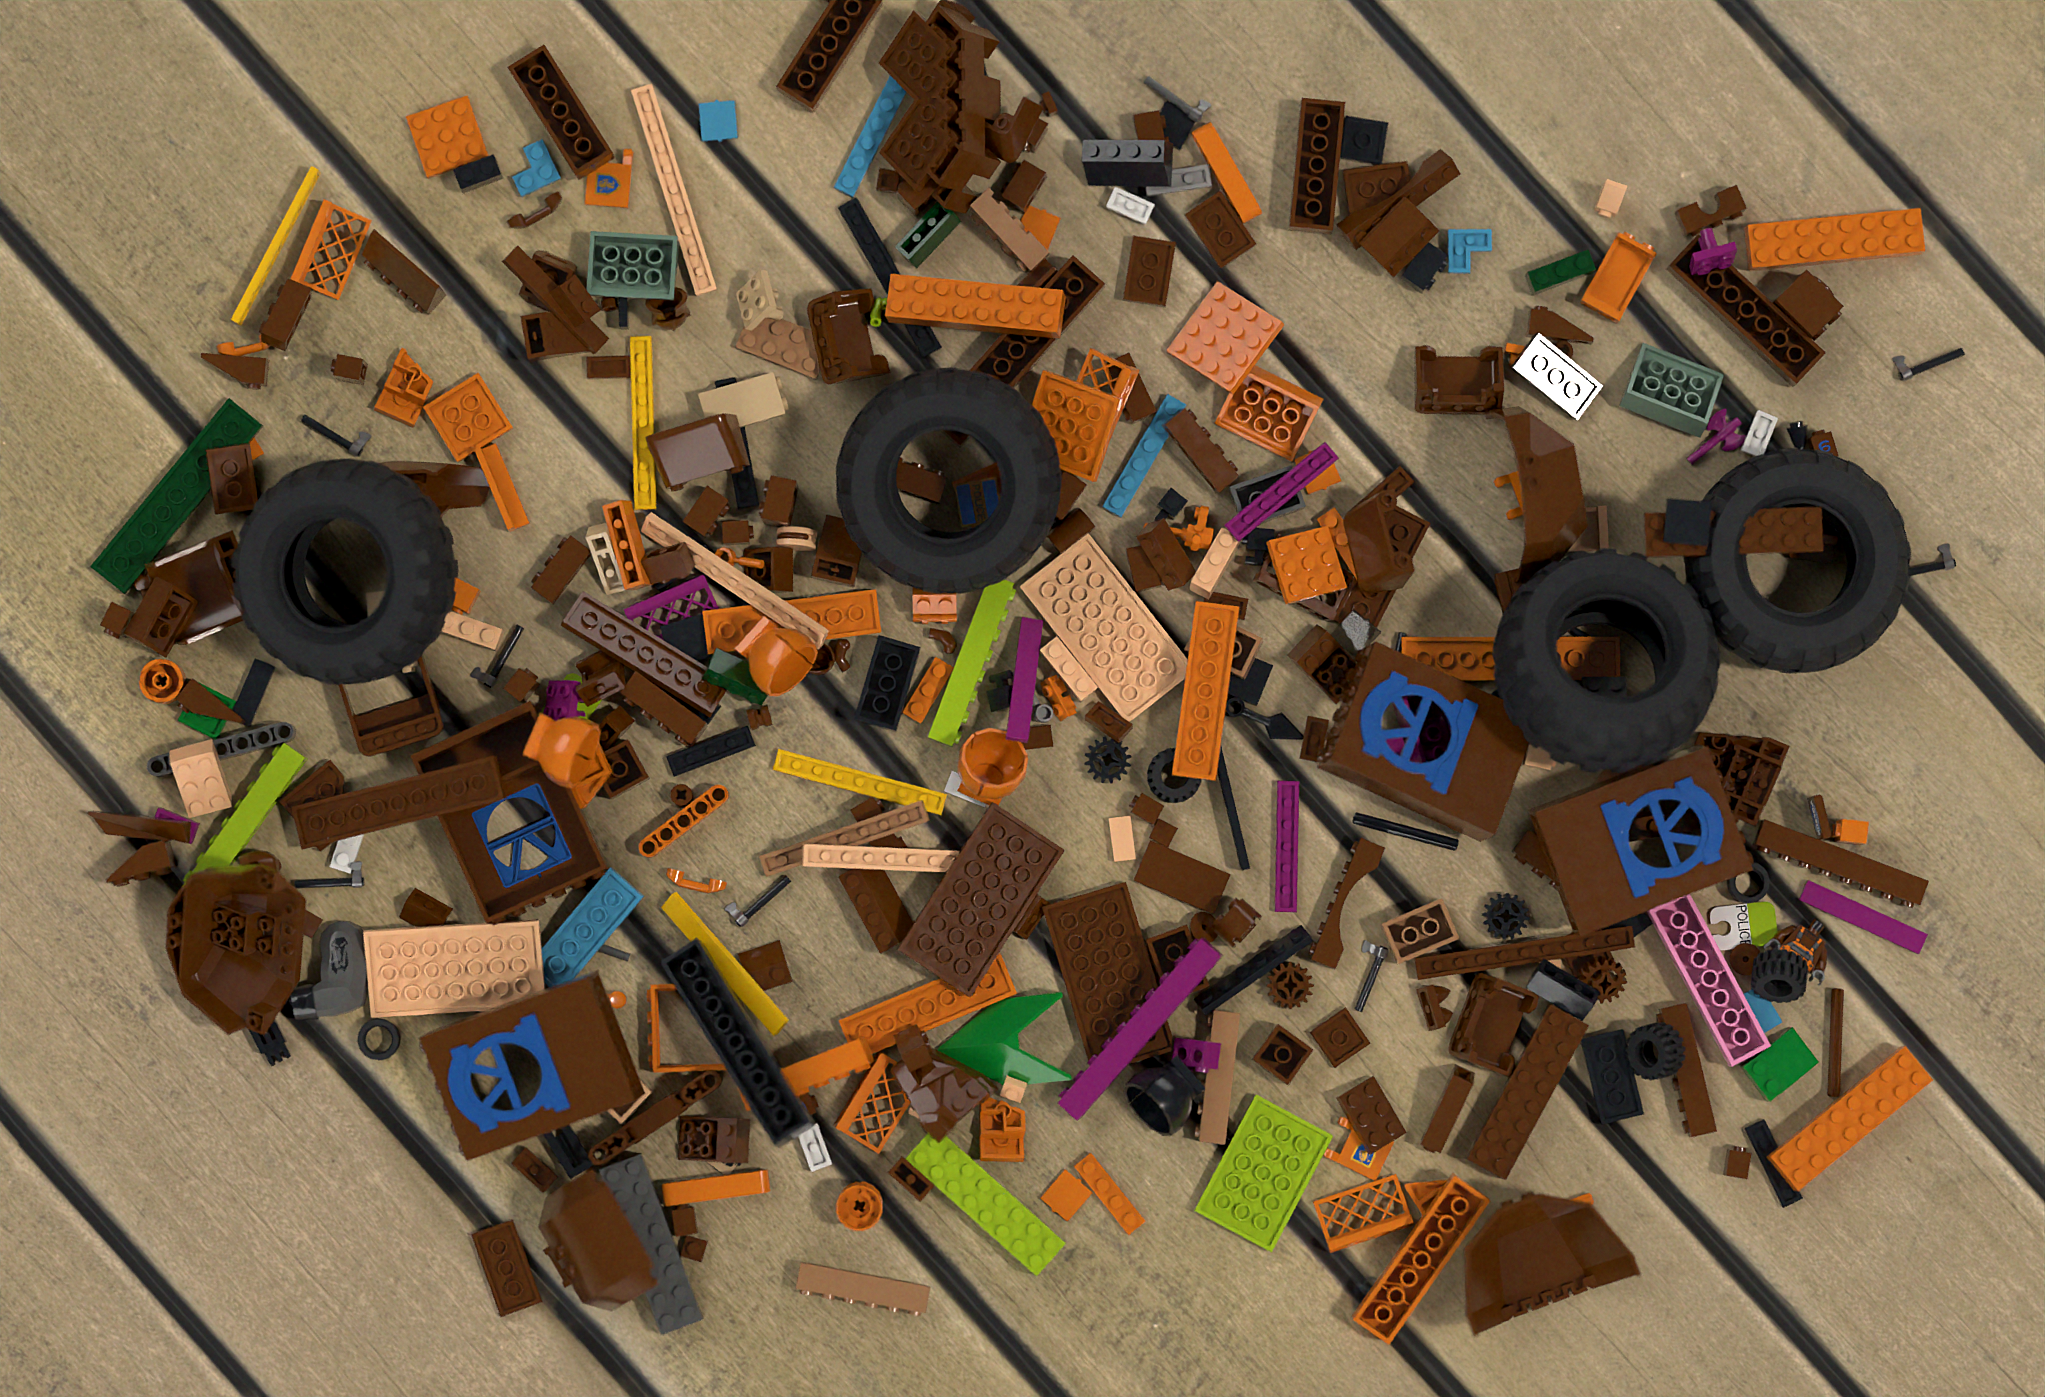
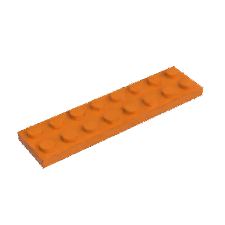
M876 589L786 600L787 603L829 630L825 640L881 633ZM752 605L702 611L708 654H713L716 648L725 652L737 651L735 648L764 616L780 628H785Z
M1199 601L1195 603L1172 775L1216 781L1240 610L1238 606Z
M999 953L971 997L966 996L939 978L838 1021L847 1043L865 1037L873 1054L895 1045L896 1042L893 1035L916 1024L920 1032L923 1030L926 1032L1013 996L1017 992L1001 953Z

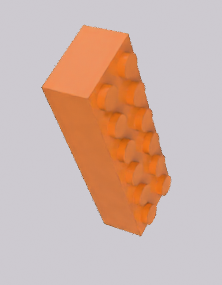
M862 1037L785 1067L782 1070L799 1096L810 1092L808 1088L810 1086H814L817 1089L830 1084L829 1079L833 1077L837 1081L850 1076L849 1071L855 1070V1073L871 1068L869 1063L874 1062V1058L866 1038ZM739 1090L746 1111L751 1110V1108L749 1107L748 1103L746 1102V1100L744 1099L743 1095Z

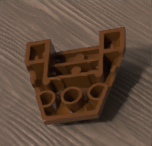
M1700 732L1695 745L1700 744L1707 746L1708 749H1712L1716 761H1713L1715 769H1719L1723 777V782H1721L1722 788L1727 790L1731 802L1728 803L1731 811H1735L1738 820L1756 827L1782 770L1790 746L1770 737L1757 738L1743 735L1729 736L1728 734Z
M932 1048L934 1052L930 1053L933 1062L908 1072L903 1059H901L891 1068V1072L903 1094L906 1093L909 1097L912 1110H916L919 1115L922 1128L936 1142L940 1143L954 1130L956 1124L980 1102L983 1104L998 1088L981 1072Z

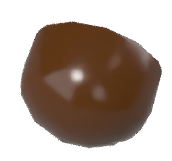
M823 643L821 648L817 649L818 653L815 662L809 671L811 674L823 675L834 666L835 654L832 648Z

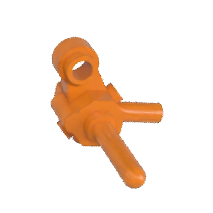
M1201 505L1196 507L1194 520H1198L1197 525L1188 523V528L1183 527V529L1170 527L1175 537L1185 541L1184 546H1189L1190 550H1209L1211 547L1214 528L1206 527L1209 511L1207 506Z

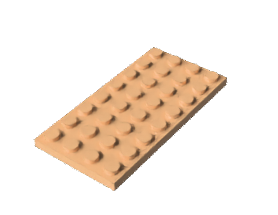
M1089 533L1020 586L1024 594L1119 715L1127 721L1131 722L1185 679L1188 659Z
M539 919L504 921L494 926L492 923H472L364 930L363 932L371 1018L486 1011L545 989Z

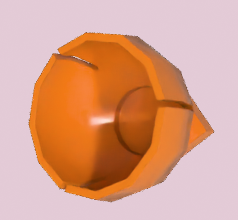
M765 616L735 648L749 660L752 679L759 689L769 696L777 697L792 690L804 679L812 668L818 653L815 644L807 635L797 629L780 628Z
M540 713L523 754L538 761L550 780L560 786L573 788L582 781L592 762L576 756V753L594 760L599 746L601 731L599 726L589 719L574 716L555 721Z
M987 728L974 732L959 751L958 774L962 781L957 792L987 805L994 802L999 806L1002 797L1011 795L1026 778L1028 755L1022 743L1005 739L1006 731Z

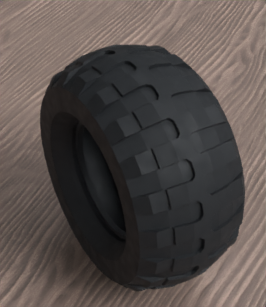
M949 367L916 372L888 385L876 394L855 417L846 432L836 464L837 503L845 522V528L852 541L857 544L864 557L873 566L888 574L891 579L905 586L909 585L928 593H969L1003 581L1024 566L1040 548L1051 529L1059 506L1062 484L1060 462L1056 443L1044 419L1035 407L1023 398L1016 389L992 378L990 375L978 371ZM948 429L967 433L982 442L990 450L998 464L1002 484L998 506L984 522L971 529L959 532H944L932 529L915 519L906 509L900 498L896 480L900 456L911 441L931 431Z
M1780 449L1754 456L1725 474L1704 496L1702 501L1712 502L1711 511L1716 514L1709 528L1706 555L1683 556L1686 574L1685 582L1698 594L1699 604L1703 609H1707L1711 616L1717 641L1729 652H1733L1754 666L1781 673L1818 672L1841 665L1857 657L1874 645L1895 620L1909 586L1910 542L1907 540L1903 517L1899 509L1895 508L1886 489L1878 481L1873 480L1857 464L1822 450ZM1821 507L1822 519L1831 525L1839 535L1846 553V576L1840 592L1824 609L1810 613L1786 611L1768 602L1754 586L1748 572L1747 554H1739V540L1746 529L1744 524L1749 516L1752 518L1760 509Z
M349 458L324 460L287 473L277 484L268 488L257 500L253 507L254 511L251 515L247 516L238 534L240 540L232 559V568H235L236 583L233 584L235 599L240 601L244 613L241 616L248 630L255 633L256 637L260 640L258 642L260 646L274 659L281 660L282 664L294 673L303 677L313 678L321 683L333 685L363 684L387 678L401 669L410 666L439 637L445 624L444 620L447 614L451 612L456 596L454 587L455 578L458 577V560L454 559L452 544L455 543L449 527L445 526L440 517L441 512L429 496L426 497L410 478L403 474H398L377 462ZM338 518L352 521L366 529L379 544L387 566L386 588L379 605L372 614L356 625L337 621L323 612L313 600L305 579V559L312 540L325 525Z
M1602 548L1595 553L1575 552L1564 557L1560 562H1552L1533 574L1527 583L1518 588L1510 599L1498 625L1492 652L1494 660L1493 674L1500 698L1504 701L1503 705L1512 724L1514 726L1518 725L1523 731L1524 738L1530 745L1536 749L1540 746L1550 753L1552 760L1565 765L1567 761L1579 765L1580 770L1596 773L1600 769L1611 770L1612 773H1621L1639 765L1644 767L1666 757L1671 750L1681 747L1691 738L1707 715L1716 694L1720 653L1717 639L1714 637L1713 622L1708 610L1703 609L1699 604L1698 594L1689 584L1683 585L1676 579L1675 571L1664 564L1658 567L1647 562L1645 555L1632 552L1628 556L1617 554L1616 549ZM1601 624L1621 629L1633 636L1647 651L1653 664L1655 682L1643 692L1624 698H1609L1593 694L1579 686L1567 674L1559 659L1557 640L1570 630L1584 625Z

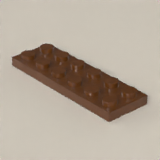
M1396 505L1395 509L1388 512L1385 516L1393 553L1405 552L1413 559L1431 523ZM1354 576L1336 610L1337 614L1334 621L1371 640L1397 589L1366 593L1360 589L1358 581Z

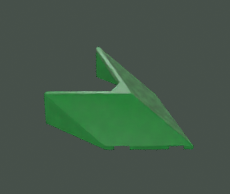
M1062 992L1005 998L993 1003L937 1049L1004 1085L1006 1076L1026 1082L1027 1084L1072 1080L1071 1075L1027 1053L1019 1047L1018 1033L1062 998Z

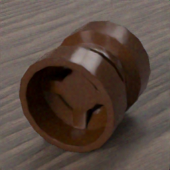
M767 704L756 710L753 708L746 710L752 731L757 730L763 725L766 727L773 725Z

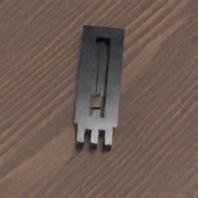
M276 1018L270 1026L276 1038L272 1040L269 1032L263 1036L248 1029L260 1053L265 1054L271 1067L276 1065L272 1056L275 1055L279 1063L284 1061L280 1052L283 1051L286 1058L291 1057L285 1044L287 1040Z
M567 1125L561 1128L563 1133L557 1137L554 1136L552 1131L543 1135L565 1172L572 1179L592 1167L593 1163L572 1126Z

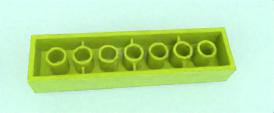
M927 1134L905 1158L1034 1275L1038 1276L1066 1244L950 1138L946 1137L938 1143Z

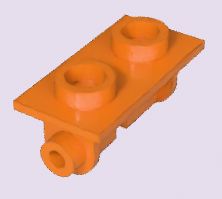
M1056 674L1040 683L1044 696L1050 701L1053 713L1059 718L1060 722L1077 713L1075 710L1077 707L1071 696L1062 697L1061 695L1067 691L1061 677L1058 678Z

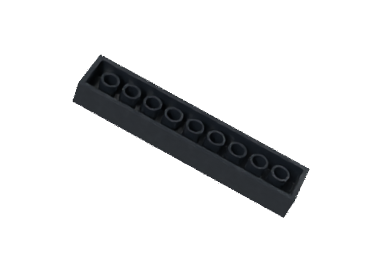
M696 938L660 962L772 1144L780 1149L815 1126V1121L704 943Z

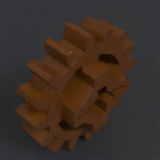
M1603 956L1602 961L1594 958L1595 963L1587 962L1588 968L1581 969L1584 976H1579V980L1587 985H1591L1592 988H1597V991L1600 992L1597 998L1600 1004H1603L1604 999L1612 1002V996L1619 998L1618 991H1625L1622 984H1627L1625 978L1627 974L1622 969L1621 963H1616L1614 958H1611L1609 961H1607L1606 956ZM1609 969L1613 970L1616 975L1613 972H1609Z
M1288 962L1287 967L1281 963L1280 970L1272 969L1275 975L1267 977L1272 981L1271 984L1266 985V987L1272 989L1268 996L1274 995L1273 1003L1280 1001L1281 1008L1285 1004H1288L1289 1009H1292L1293 1004L1299 1008L1301 1007L1300 1001L1307 1003L1308 1000L1305 996H1312L1313 994L1308 991L1309 988L1314 987V984L1308 982L1312 975L1306 976L1305 973L1308 969L1305 968L1301 971L1299 963L1295 967H1292L1291 962ZM1286 971V977L1281 982H1276L1278 976ZM1294 972L1300 974L1304 982H1299L1294 977ZM1289 975L1292 983L1296 984V988H1292L1291 996L1288 988H1284V984L1288 983ZM1304 989L1302 995L1294 1000L1295 993L1298 990ZM1276 990H1282L1286 994V1000L1281 998Z

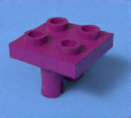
M1712 228L1700 231L1701 237L1698 241L1702 251L1692 253L1689 265L1691 274L1698 273V275H1704L1714 268L1725 269L1730 267L1734 263L1737 252L1735 241L1724 245H1717Z
M549 680L543 715L555 721L574 716L585 717L584 711L577 710L578 702L584 703L576 692V686L580 685L581 682L575 680Z

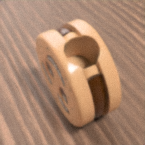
M797 526L777 528L776 547L793 548V551H813L816 549L815 538H817V531Z

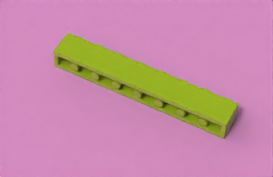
M1004 579L997 584L984 588L928 739L953 747L954 743H959L963 733L959 731L962 723L966 724L970 711H967L970 702L974 704L978 693L974 689L977 682L982 683L986 672L982 668L985 662H990L993 650L990 647L993 641H998L1001 633L998 626L1000 621L1005 622L1009 612L1008 609H1005L1008 600L1012 602L1016 589L1013 588V582Z
M283 743L282 746L279 744L272 753L274 757L269 764L266 762L259 771L261 774L257 781L253 780L246 790L249 793L244 800L242 798L238 800L233 808L236 811L232 817L228 816L221 825L222 831L219 835L215 834L208 843L210 848L206 853L202 852L195 862L198 865L193 871L189 870L183 881L186 883L191 874L209 867L233 866L308 758L286 743Z

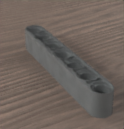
M280 722L217 739L213 742L216 749L220 744H225L227 747L224 755H218L219 760L222 761L278 746L279 744L289 743L296 737V729L290 723ZM288 726L291 733L287 738H282L280 730ZM263 732L269 734V741L265 744L259 742V735ZM241 738L248 740V746L244 750L238 748V741ZM170 753L152 757L147 763L148 772L157 777L174 774L170 764ZM157 761L163 763V770L159 773L153 770V765Z

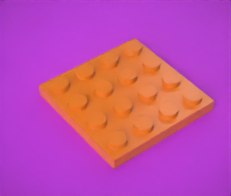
M1217 281L1166 351L1226 391L1234 394L1283 328L1284 323Z
M1043 370L1032 406L1040 413L1051 436H1053L1058 451L1060 469L1092 482H1097L1123 399L1051 371Z

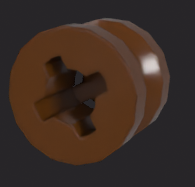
M678 784L673 787L670 796L676 805L687 806L693 799V792L687 785Z

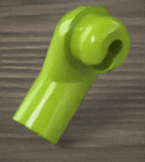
M878 297L875 299L873 309L870 312V323L873 327L881 325V309H886L887 298Z

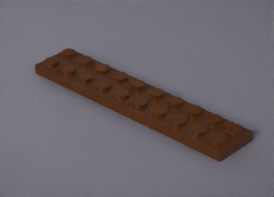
M491 756L291 807L301 850L506 799L497 758L496 756Z

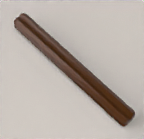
M1833 988L1831 990L1827 1095L1830 1097L1840 1096L1844 990L1840 988Z

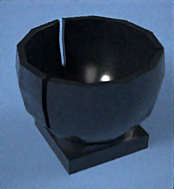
M1175 1056L1163 1067L1143 1069L1133 1075L1126 1083L1124 1093L1127 1102L1130 1103L1129 1105L1135 1114L1151 1130L1162 1136H1172L1189 1119L1192 1100L1206 1088L1180 1058Z

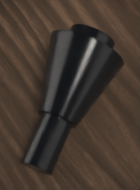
M1803 421L1791 422L1790 427L1786 428L1794 448L1805 449L1808 425H1803Z

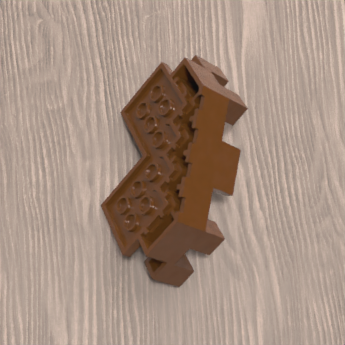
M940 0L928 19L920 12L913 10L878 62L914 99L879 153L916 191L921 192L930 177H932L938 184L932 196L944 208L966 214L970 209V205L977 198L974 192L966 185L972 175L990 179L1001 163L989 149L985 148V122L993 124L995 119L1001 114V83L998 79L984 75V58L989 59L1000 41L988 29L971 24L975 16L964 5L950 0Z

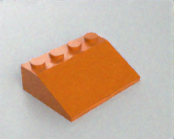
M1255 365L1235 393L1231 394L1229 392L1214 424L1293 462L1323 398Z

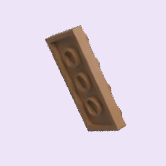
M765 318L753 330H747L743 327L736 344L737 349L817 380L820 367L811 330L784 319L776 320L772 318Z

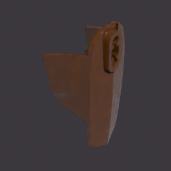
M416 461L380 463L398 474L405 475L416 483L421 492L426 497L429 496L441 512V518L449 509L481 507L489 493L490 486L481 467Z

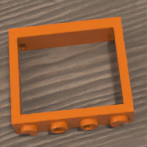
M674 984L650 985L651 989H647V1002H651V1011H647V1022L652 1024V1033H648V1046H652L653 1055H649V1068H653V1073L727 1070L723 1064L661 1066L659 991L678 990Z

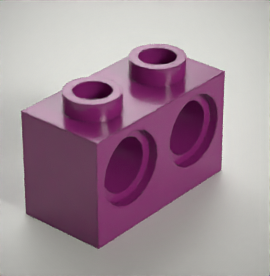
M1175 1038L1172 1059L1178 1056L1190 1071H1193V1067H1196L1195 1071L1209 1073V1069L1218 1070L1221 1043Z

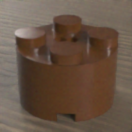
M1235 898L1229 904V911L1225 916L1220 914L1213 922L1215 927L1213 931L1232 948L1236 947L1234 943L1236 940L1241 943L1256 926L1254 923L1255 919L1261 920L1262 915L1243 898L1241 900Z

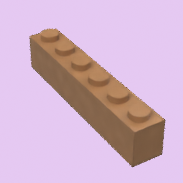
M1213 1010V1015H1208L1207 1027L1211 1028L1210 1036H1206L1205 1041L1221 1043L1218 1070L1209 1069L1205 1080H1201L1202 1085L1206 1089L1202 1092L1204 1093L1203 1102H1198L1197 1115H1201L1200 1124L1196 1123L1195 1137H1198L1199 1142L1225 1144L1240 1013Z
M805 1262L800 1263L796 1289H800V1294L813 1296V1292L822 1294L821 1298L834 1300L835 1296L842 1297L843 1302L856 1304V1300L864 1301V1306L877 1308L878 1304L887 1306L886 1310L899 1312V1309H906L908 1314L921 1316V1312L926 1313L931 1286Z

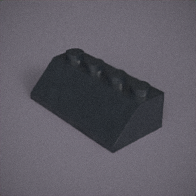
M1083 140L1082 164L1088 186L1171 187L1173 143L1166 140Z

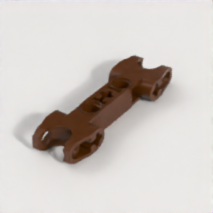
M706 1071L678 1091L671 1093L623 1125L621 1129L593 1146L588 1153L593 1165L604 1164L633 1144H637L688 1110L690 1106L718 1089L723 1081L718 1071ZM710 1074L716 1078V1084L713 1087H708L705 1083V1078ZM690 1089L696 1090L695 1097L688 1095ZM616 1138H621L623 1140L621 1146L615 1145ZM598 1148L605 1150L606 1157L604 1160L596 1158L595 1152Z

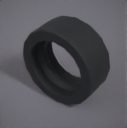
M1758 863L1751 864L1753 871L1761 879V886L1757 893L1749 896L1743 895L1736 888V877L1727 880L1728 891L1737 901L1742 903L1757 902L1768 892L1770 885L1769 875L1765 868Z
M374 1019L361 1027L358 1032L357 1042L359 1049L366 1057L372 1060H384L390 1058L398 1050L400 1034L396 1026L388 1020ZM378 1026L386 1028L392 1037L390 1047L380 1053L370 1050L366 1043L368 1032Z

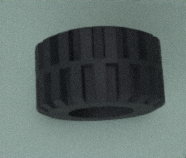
M1168 748L1159 752L1152 759L1147 770V782L1150 790L1157 798L1167 803H1179L1188 800L1197 792L1202 781L1201 779L1187 777L1186 783L1180 788H1170L1164 784L1161 776L1162 770L1166 765L1174 763L1176 748Z
M1785 949L1766 950L1764 953H1759L1753 962L1751 988L1756 995H1760V998L1767 999L1770 1002L1789 1003L1792 1000L1796 1001L1806 992L1807 962L1801 955H1796L1795 952Z
M1657 1022L1638 1027L1635 1031L1631 1032V1037L1626 1041L1628 1046L1625 1047V1052H1628L1626 1059L1630 1061L1631 1064L1629 1066L1631 1069H1635L1634 1073L1637 1076L1641 1075V1078L1645 1080H1656L1678 1072V1069L1683 1066L1681 1061L1685 1060L1683 1052L1686 1051L1685 1046L1682 1045V1042H1684L1683 1038L1678 1036V1030H1673V1026L1670 1024L1666 1025L1664 1022ZM1653 1043L1658 1050V1059L1653 1053Z

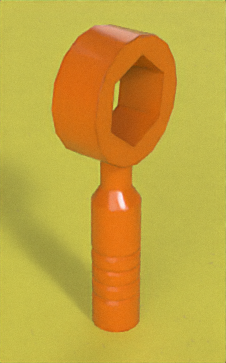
M721 547L715 552V555L720 558L727 552L729 557L727 563L732 566L738 563L741 566L760 569L764 567L763 560L747 557L737 558L736 553L730 548Z

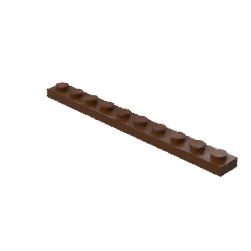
M1632 926L1594 931L1583 936L1573 934L1414 959L1417 979L1422 980L1541 962L1543 958L1549 961L1635 948Z

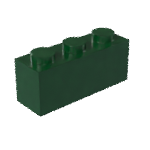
M937 201L899 241L895 248L917 269L961 221L952 210L944 208Z
M1585 250L1528 271L1525 278L1533 296L1593 274L1596 268L1589 250Z
M718 648L715 649L709 659L702 679L712 685L720 686L732 694L742 696L751 703L762 706L768 695L760 690L752 679L749 662Z

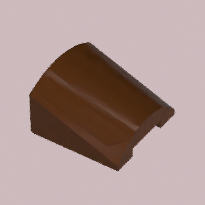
M233 530L144 564L151 584L155 577H159L175 585L198 601L176 640L178 645H187L243 621L241 615L244 613L240 601L235 599L233 584L236 583L235 568H232V559L235 549L238 548V542Z

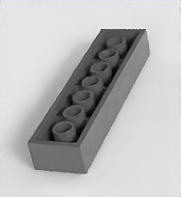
M643 1154L600 1169L603 1181L609 1186L653 1262L654 1268L650 1270L651 1277L655 1276L657 1278L658 1285L645 1293L661 1335L703 1320V1314Z

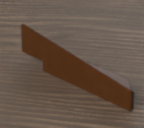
M94 810L88 811V815L94 818L107 835L165 841L175 840L182 843L190 842L191 821Z

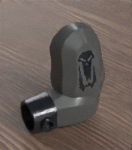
M337 921L330 924L321 933L319 946L322 956L320 969L322 981L317 985L310 983L294 988L291 993V1000L296 1020H319V1017L339 1016L353 1012L365 1005L368 979L364 931L361 926L351 921Z

